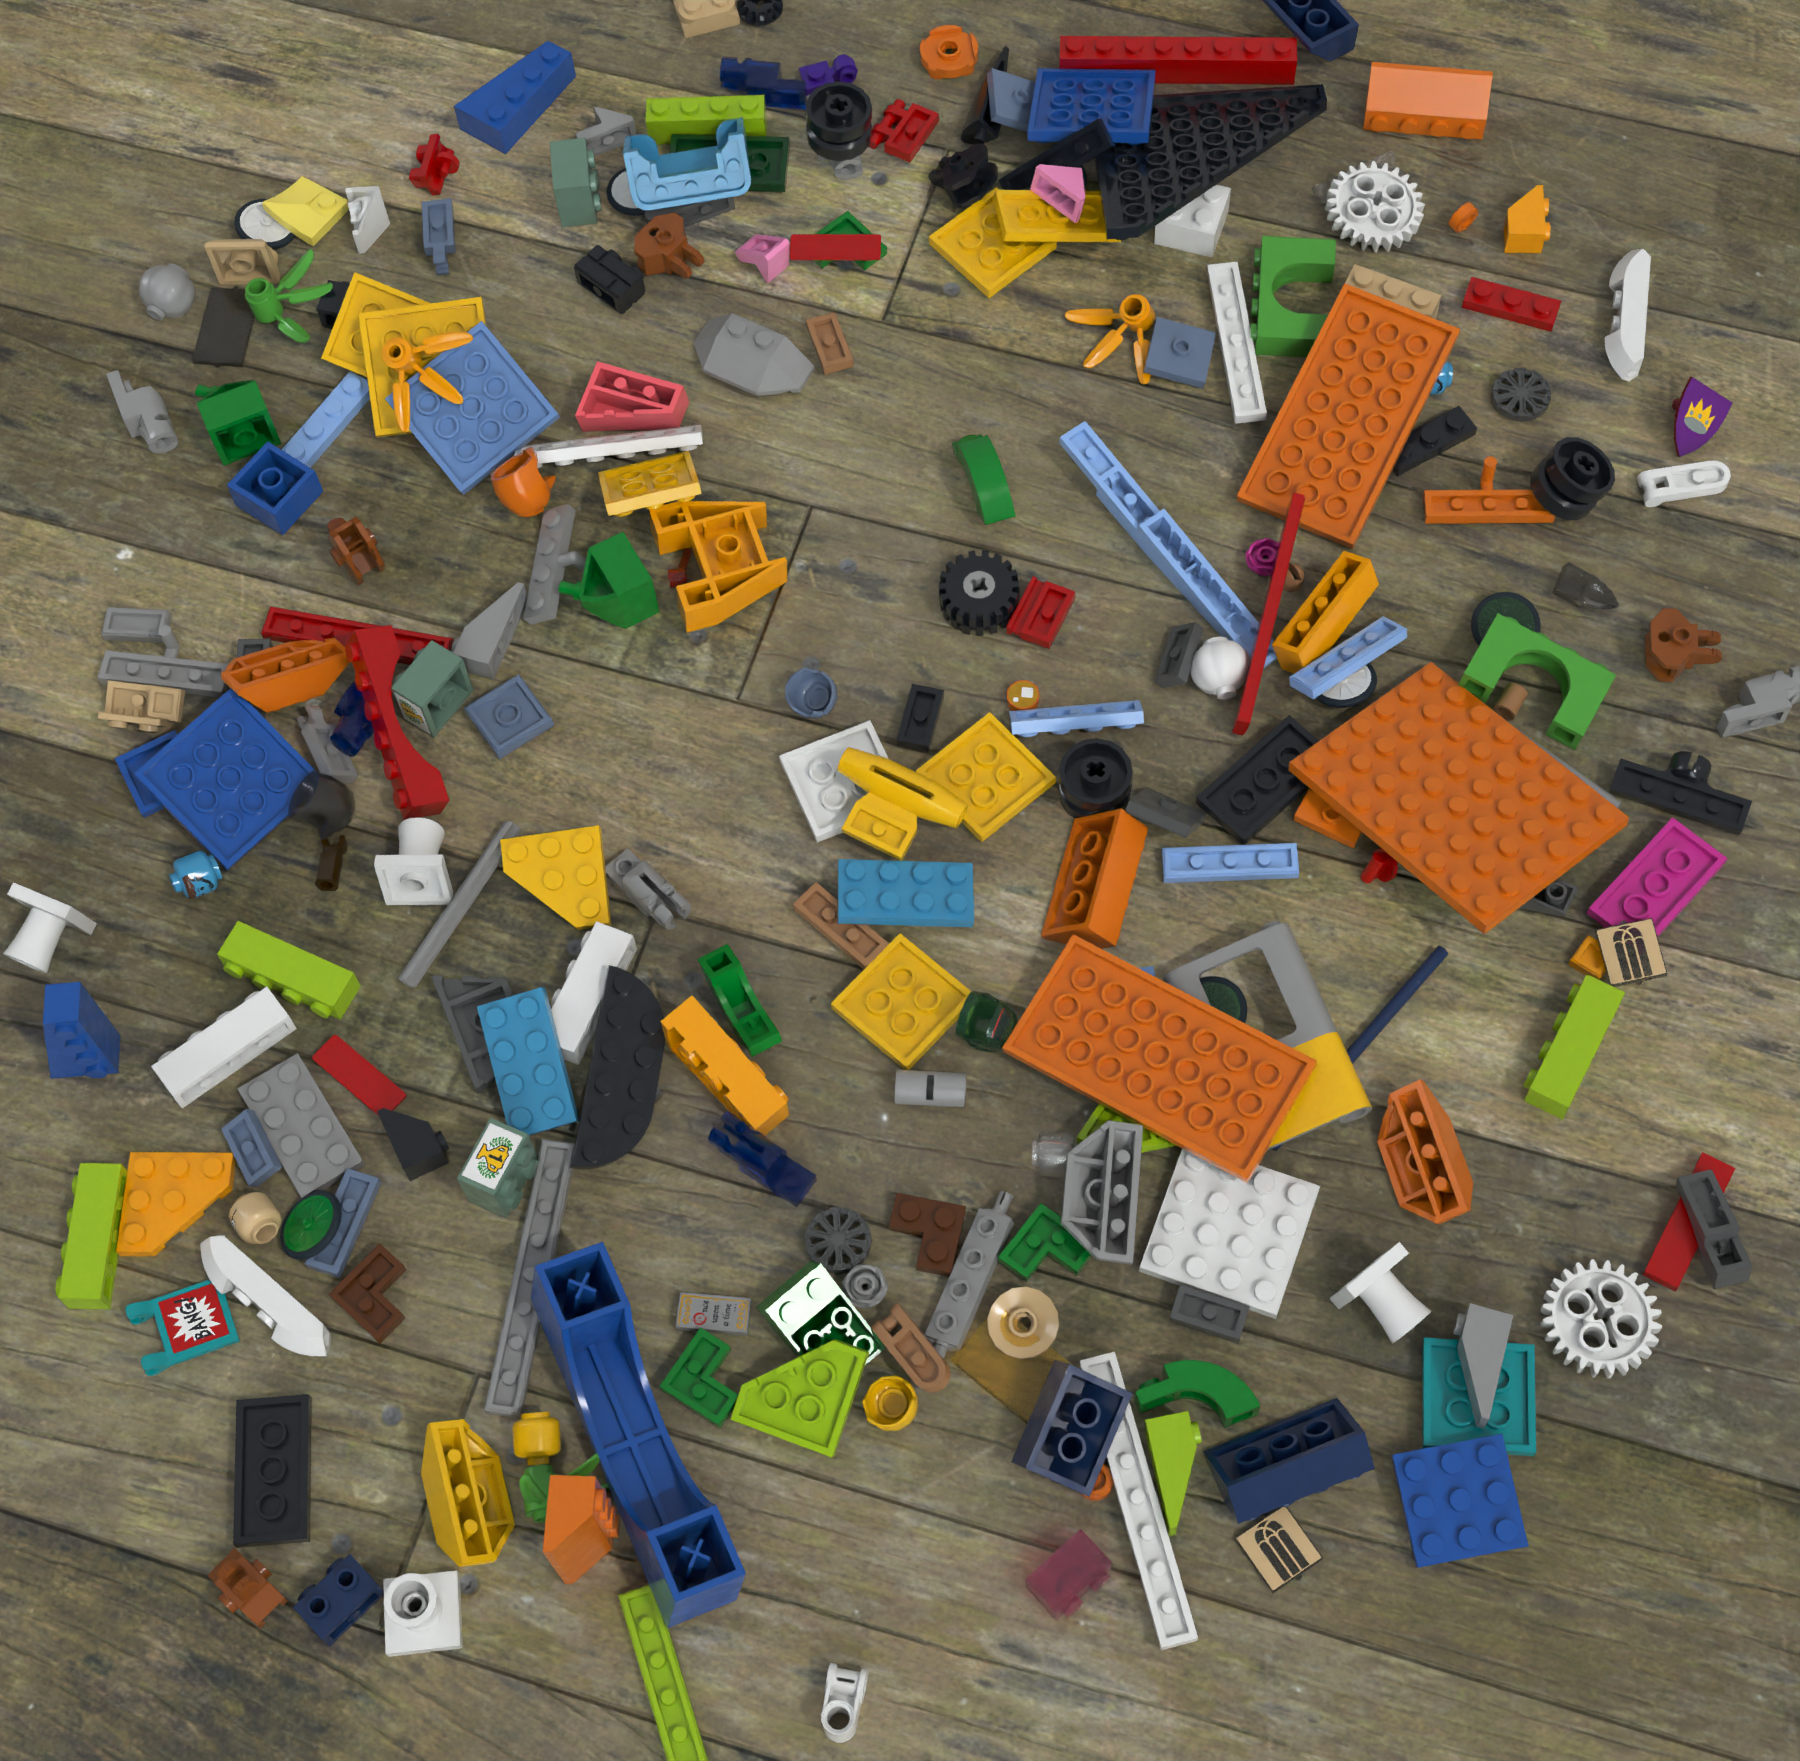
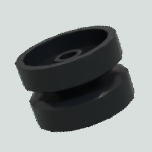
M838 81L826 83L811 93L806 104V136L809 146L817 155L828 160L844 161L863 154L869 147L872 137V105L870 97L865 91L852 83Z
M1566 437L1558 441L1549 451L1547 457L1542 459L1535 467L1530 476V487L1537 501L1554 516L1565 520H1580L1587 516L1596 506L1597 502L1611 490L1615 482V471L1608 457L1594 444L1578 437Z
M1095 738L1080 741L1071 746L1064 754L1059 768V796L1061 805L1070 816L1076 819L1121 808L1125 810L1127 808L1132 792L1133 770L1131 760L1123 748L1111 741Z

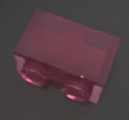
M1080 1529L1026 1578V1588L1056 1621L1063 1614L1069 1618L1084 1603L1080 1599L1090 1589L1097 1592L1109 1581L1111 1576L1108 1572L1111 1570L1112 1562Z

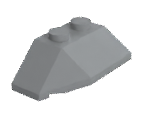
M733 313L708 320L693 342L705 374L755 396L775 395L791 391V393L800 392L815 370V366L786 336Z
M1108 1120L1066 1155L1061 1225L1096 1260L1133 1264L1143 1125Z

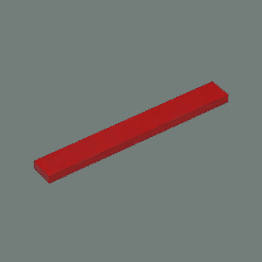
M1295 492L1287 507L1251 652L1250 663L1232 733L1241 736L1246 733L1251 721L1305 502L1304 495Z

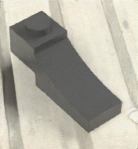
M1712 1169L1677 1177L1676 1187L1694 1230L1701 1255L1700 1261L1713 1289L1749 1281L1752 1264L1738 1237L1740 1227Z

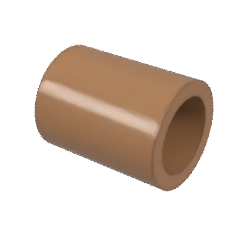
M1508 683L1495 704L1494 711L1505 720H1513L1527 698L1528 692L1519 684Z

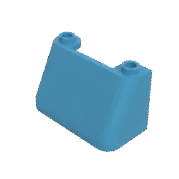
M743 117L723 121L716 130L717 146L659 155L656 141L649 135L625 136L623 156L633 203L639 209L650 211L745 194L751 185V173Z

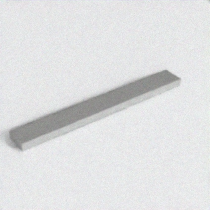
M542 1139L538 1157L539 1164L534 1175L484 1409L486 1414L521 1418V1414H523L541 1323L531 1301L534 1266L555 1259L573 1174L571 1163L575 1143Z

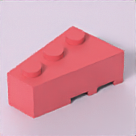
M597 361L575 417L582 432L676 428L681 425L689 405V399L683 385Z

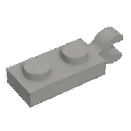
M306 706L308 716H299L297 720L300 728L303 729L301 733L324 782L352 784L358 777V774L335 725L325 723L319 706Z

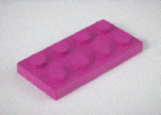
M1672 817L1589 907L1586 914L1605 928L1652 919L1656 937L1658 938L1724 866L1728 858ZM1622 926L1619 929L1626 930L1630 926ZM1635 927L1628 930L1634 938L1642 936L1641 932ZM1616 931L1614 935L1622 940L1624 931ZM1625 933L1624 940L1632 939L1628 933ZM1637 938L1635 943L1638 953L1642 956L1646 951L1644 940ZM1632 940L1625 941L1629 947L1635 950Z

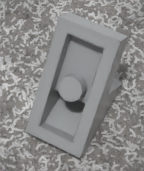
M593 107L597 125L575 133L576 139L586 138L588 150L593 149L594 155L598 156L623 146L625 136L636 135V129L632 116L600 107Z

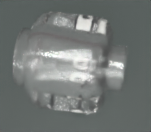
M1041 1131L1037 1139H1032V1167H1037V1171L1041 1176L1065 1177L1066 1155L1080 1143H1074V1136L1070 1131Z

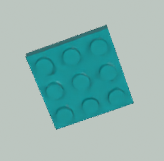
M1423 1338L1422 1449L1502 1434L1507 1455L1535 1456V1345L1507 1343L1490 1418L1485 1428L1482 1429L1476 1427L1457 1351L1458 1340Z

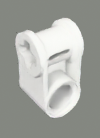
M830 1663L825 1685L821 1722L825 1735L831 1741L843 1743L854 1736L861 1704H863L868 1669L862 1668L858 1672L837 1667V1664ZM837 1713H843L850 1718L848 1725L841 1730L833 1729L829 1725L830 1718Z

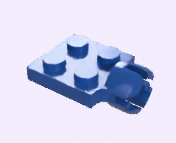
M175 730L115 758L137 807L144 818L165 807L134 777V773L178 735Z

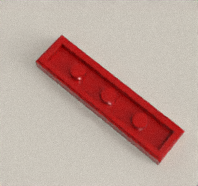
M1702 1152L1691 1174L1712 1169L1724 1194L1736 1168ZM1681 1196L1642 1274L1675 1292L1698 1248L1694 1230Z

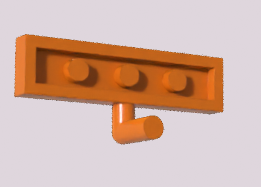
M1492 456L1486 457L1480 477L1481 490H1424L1423 494L1425 524L1554 523L1555 516L1543 508L1535 498L1532 490H1494L1493 478L1497 459Z

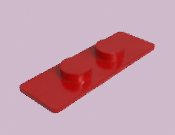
M793 234L790 239L789 257L790 260H880L881 235Z
M333 1035L312 1056L314 1062L377 1115V1111L382 1108L393 1111L406 1098L404 1091L338 1035Z

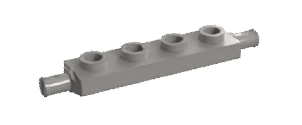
M999 1191L993 1209L979 1208L924 1334L943 1358L947 1351H960L998 1263V1256L1003 1251L1014 1225L1012 1218L1006 1215L1013 1196L1008 1192Z

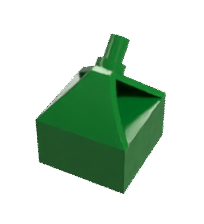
M255 380L232 382L219 387L213 386L212 388L201 384L196 387V396L202 397L197 402V406L223 466L256 454L267 441L274 446L282 444Z
M624 532L588 548L582 582L577 581L575 584L561 581L559 584V593L573 596L574 600L580 601L582 607L592 614L624 629L659 613L652 578Z

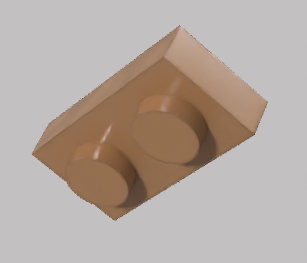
M835 312L806 320V328L824 375L854 367L852 355Z

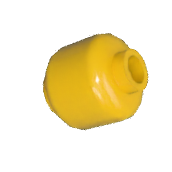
M550 1411L521 1414L520 1420L514 1422L512 1426L514 1454L519 1458H527V1465L549 1464V1456L557 1455L561 1451L560 1423L556 1418L550 1417Z

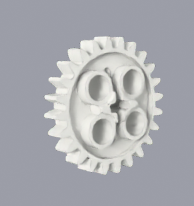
M1372 161L1370 168H1367L1363 162H1360L1358 170L1350 165L1347 173L1339 172L1337 180L1333 179L1328 190L1325 210L1329 211L1327 221H1334L1333 231L1342 230L1340 239L1349 236L1351 238L1350 246L1360 242L1363 251L1368 245H1372L1373 251L1377 252L1379 245H1383L1384 249L1388 252L1392 243L1397 248H1400L1403 240L1409 242L1412 235L1417 233L1424 216L1422 212L1425 203L1420 202L1423 194L1415 192L1418 184L1407 183L1409 174L1402 177L1398 176V167L1392 172L1388 171V163H1385L1382 169L1377 168L1375 161Z
M1594 1259L1590 1260L1587 1270L1579 1262L1573 1268L1574 1274L1565 1268L1561 1273L1562 1281L1554 1278L1550 1285L1554 1291L1547 1290L1543 1297L1549 1303L1543 1304L1540 1309L1542 1314L1550 1316L1544 1318L1540 1326L1551 1329L1544 1338L1545 1341L1557 1342L1552 1353L1559 1354L1564 1351L1567 1354L1563 1363L1565 1366L1575 1360L1578 1362L1577 1373L1580 1374L1585 1366L1590 1367L1593 1378L1596 1377L1600 1369L1604 1370L1606 1377L1609 1379L1614 1374L1615 1368H1617L1622 1376L1626 1375L1629 1370L1628 1363L1635 1369L1639 1368L1642 1363L1640 1357L1648 1359L1652 1354L1649 1347H1655L1659 1341L1653 1334L1659 1333L1662 1329L1661 1324L1653 1321L1659 1318L1662 1313L1661 1310L1650 1308L1657 1300V1297L1645 1296L1644 1294L1649 1284L1644 1283L1637 1286L1635 1281L1638 1273L1635 1272L1627 1278L1624 1276V1265L1622 1264L1616 1272L1611 1271L1609 1260H1606L1602 1269H1598ZM1585 1290H1590L1592 1292L1593 1300L1590 1297V1295L1586 1293ZM1601 1291H1612L1616 1294L1618 1302L1607 1301L1602 1296ZM1578 1302L1583 1306L1585 1313L1576 1314L1572 1312L1568 1307V1303ZM1597 1313L1599 1318L1606 1317L1607 1322L1604 1323L1602 1319L1595 1320V1314ZM1624 1323L1629 1325L1634 1335H1623L1618 1330L1617 1324ZM1592 1335L1596 1337L1600 1347L1593 1348L1588 1346L1584 1342L1583 1336ZM1609 1339L1616 1345V1348L1610 1346Z

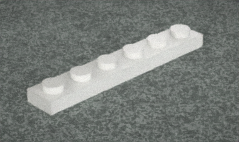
M1238 262L1207 265V278L1235 424L1266 420L1267 411L1253 339L1250 338L1251 329Z
M693 425L525 445L522 449L515 451L514 456L522 453L526 448L532 447L537 454V467L540 468L543 466V463L555 462V465L564 466L574 463L575 459L586 458L587 462H597L604 460L605 456L617 455L618 458H629L635 456V452L648 451V454L656 455L665 453L668 448L679 447L680 451H689L696 449L697 445L703 444L702 426Z

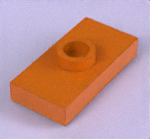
M1308 789L1293 821L1353 849L1363 833L1310 789Z

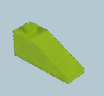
M1189 1411L1145 1419L1144 1423L1145 1437L1168 1536L1176 1535L1195 1458L1196 1444L1201 1443L1197 1421L1191 1422Z

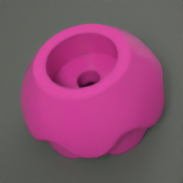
M1270 538L1256 540L1252 543L1245 555L1248 567L1257 575L1271 576L1279 543Z

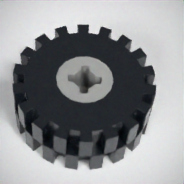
M982 550V556H976L975 551H969L968 558L965 559L962 554L956 556V564L950 561L946 565V572L942 571L940 575L939 601L943 617L947 622L951 620V626L956 630L962 626L963 633L970 635L971 630H976L977 636H984L983 630L988 629L991 635L997 633L998 625L1004 629L1008 624V618L1011 619L1019 603L1018 574L1016 570L1012 571V564L1008 560L1002 564L1001 555L995 553L994 557L991 558L989 557V551Z

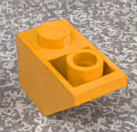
M1543 185L1535 186L1508 208L1503 227L1504 253H1541L1544 241H1549L1551 226L1550 222H1545V216H1548L1549 198H1544Z

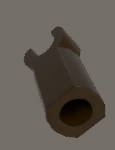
M323 835L320 841L323 852L320 854L315 885L321 891H336L342 869V856L346 853L348 845L344 835H340L339 842L333 846L330 845L328 835Z

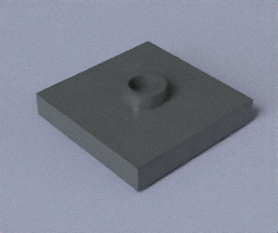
M1148 787L1130 799L1125 810L1133 816L1184 838L1200 827L1207 815L1202 810Z

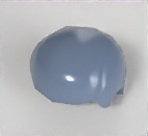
M807 667L801 668L789 677L785 685V700L792 710L805 718L816 719L827 716L833 710L838 699L837 685L823 671L812 670Z

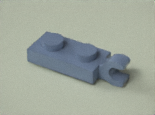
M451 198L423 201L424 251L426 256L433 255L437 276L449 274L447 253L456 252L453 203Z

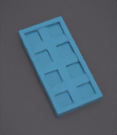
M838 859V924L973 927V863Z
M540 987L477 1006L507 1125L532 1136L579 1122L580 1119L546 989Z

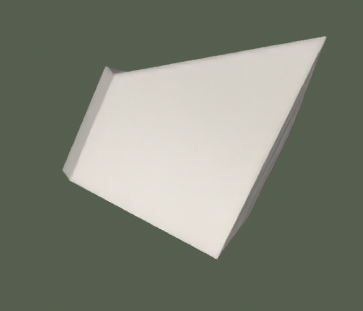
M379 186L345 189L349 201L351 224H354L352 234L359 254L365 253L390 225Z

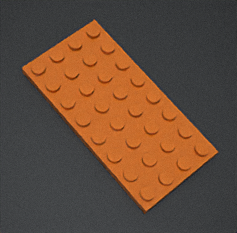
M1344 283L1236 496L1237 501L1285 520L1287 507L1293 493L1302 494L1305 497V502L1298 527L1353 549L1460 335V329Z
M1074 934L1002 1047L1004 1053L1130 1121L1143 1125V1128L1247 1184L1317 1066L1315 1059Z

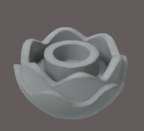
M862 1264L854 1266L842 1282L844 1294L854 1306L859 1308H871L879 1304L885 1297L888 1287L885 1276L880 1268ZM865 1284L869 1286L866 1290L862 1289V1286Z

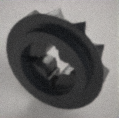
M782 0L737 1V11L740 18L746 23L762 26L770 24L780 17L783 11ZM759 1H763L764 4L757 11L756 5Z

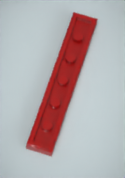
M270 606L261 635L263 639L283 643L303 640L325 642V639L336 638L346 647L354 630L380 627V625ZM393 628L401 652L397 663L411 665L417 652L425 648L431 640L449 651L452 650L453 638Z

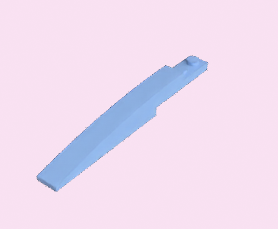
M1086 421L1062 435L1059 444L1096 487V496L1120 525L1222 637H1226L1228 641L1231 640L1240 644L1251 657L1259 622L1165 509L1159 511ZM1272 638L1264 668L1277 660L1272 646L1274 642Z

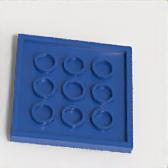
M1038 68L1027 130L1028 141H1036L1043 144L1061 142L1096 119L1102 118L1114 143H1127L1130 145L1149 143L1156 70Z
M231 688L134 773V777L214 856L226 871L231 869L325 784L324 779L277 730L247 700L239 696Z

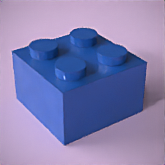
M268 441L227 484L237 507L281 535L288 531L323 492L315 470Z

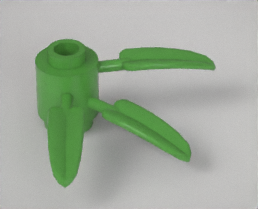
M312 249L308 250L280 280L279 286L276 289L272 283L264 278L251 280L245 288V298L256 320L261 323H270L278 320L280 322L278 329L299 343H305L311 337L292 318L284 319L281 316L284 310L281 300L289 299L291 304L302 303L324 296L333 287L332 283L291 290L309 269L314 258ZM284 288L291 290L289 293L279 294Z
M597 1453L567 1475H589L600 1462L599 1455ZM536 1465L526 1468L519 1480L525 1516L533 1518V1521L536 1523L546 1521L550 1475H557L554 1473L552 1465ZM607 1483L601 1484L602 1489H605L606 1493L610 1491Z

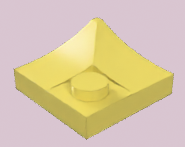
M303 176L282 193L262 203L263 209L273 219L312 246L349 211V201Z

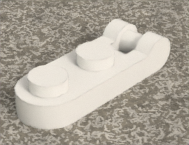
M1704 461L1643 471L1637 476L1639 487L1644 489L1643 500L1645 506L1656 507L1663 502L1721 493L1726 489L1731 475L1729 468L1724 463ZM1664 483L1665 487L1657 488L1656 484Z

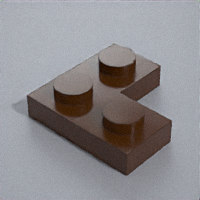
M896 1194L889 1229L923 1237L916 1264L917 1271L950 1277L955 1264L966 1206L907 1194Z
M379 1243L328 1295L369 1335L381 1344L405 1319L404 1315L382 1294L407 1269Z

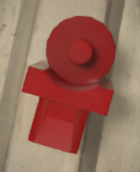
M438 133L430 134L428 144L417 147L416 158L421 167L411 169L409 180L415 188H427L433 196L440 195L445 177L458 171L460 166L458 158L454 156L452 149H448L441 143Z

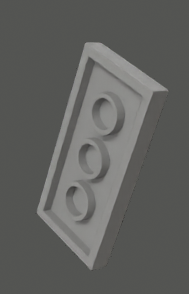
M298 1053L237 1088L249 1110L255 1111L279 1161L301 1198L315 1191H324L342 1180L347 1168L357 1171L365 1166Z

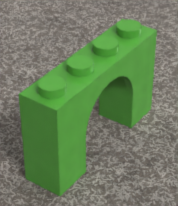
M1262 236L1261 248H1255L1254 267H1259V273H1254L1252 287V292H1258V298H1252L1251 317H1257V323H1251L1250 335L1253 342H1256L1255 355L1307 358L1328 315L1290 311L1281 306L1273 294L1283 285L1292 282L1332 283L1335 268V239Z
M1498 613L1466 668L1458 686L1467 689L1479 700L1486 703L1498 680L1509 668L1521 664H1530L1545 669L1557 680L1562 693L1561 705L1545 735L1575 750L1616 674L1610 672L1602 664L1593 663L1585 659L1575 650L1567 647L1564 648L1549 640L1546 635L1534 632L1520 625L1514 618L1505 617Z

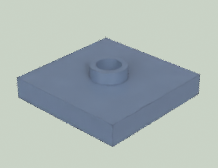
M991 68L987 73L991 121L1027 132L1035 82Z
M1156 317L1143 373L1203 389L1216 332Z
M519 674L464 707L469 719L499 759L555 726L552 718Z

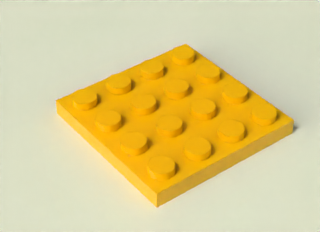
M482 297L358 313L375 436L377 438L412 433L410 429L406 433L399 429L395 411L385 400L393 392V384L399 383L398 372L387 366L383 361L382 349L385 343L392 338L399 337L417 347L424 345L423 339L426 337L453 332H468L481 321L486 325ZM424 351L420 352L422 356L420 367H425L442 352L430 355L425 354ZM417 371L412 374L405 375V382L409 380L412 376H414L417 373Z

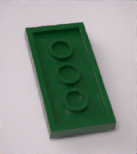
M672 134L670 153L717 146L716 135ZM746 136L751 173V185L748 191L785 192L790 152L789 137Z

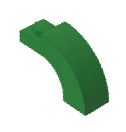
M971 434L962 437L959 441L953 442L954 455L967 475L977 513L984 524L988 525L1015 517L1006 477L988 435Z
M728 944L697 959L726 1020L741 1045L746 1047L752 1057L782 1042L779 1031L761 1006L740 961Z
M1181 1360L1164 1364L1162 1371L1164 1380L1160 1382L1159 1378H1154L1139 1385V1390L1135 1391L1134 1402L1139 1414L1180 1399L1200 1401L1216 1412L1224 1428L1258 1416L1260 1404L1256 1396L1238 1376L1219 1365L1199 1360Z

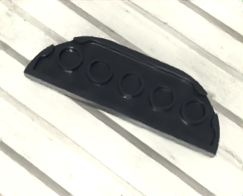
M611 965L607 968L572 1157L571 1168L573 1169L600 1168L612 1164L625 1156L644 1136L654 1109L665 1047V1035L660 1022L664 1019L663 1012L652 991L640 979L626 970Z

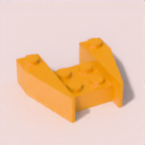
M677 501L665 504L657 509H649L651 533L659 555L692 547L703 577L701 580L676 586L677 605L687 633L718 625L787 582L786 557L768 561L757 531L767 527L765 502Z

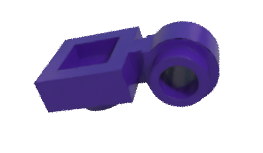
M846 54L837 56L831 68H829L827 60L799 68L800 78L806 95H811L816 88L826 83L836 81L852 83L856 79L858 72L853 58Z

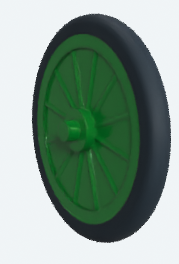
M328 1191L309 1193L297 1201L284 1219L280 1232L282 1249L289 1257L297 1260L309 1259L323 1251L333 1240L339 1229L342 1217L340 1202L334 1194Z

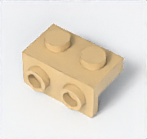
M108 680L105 711L98 712L97 716L98 719L108 720L107 726L127 728L128 722L139 723L138 730L158 732L159 726H171V721L146 717L150 685Z

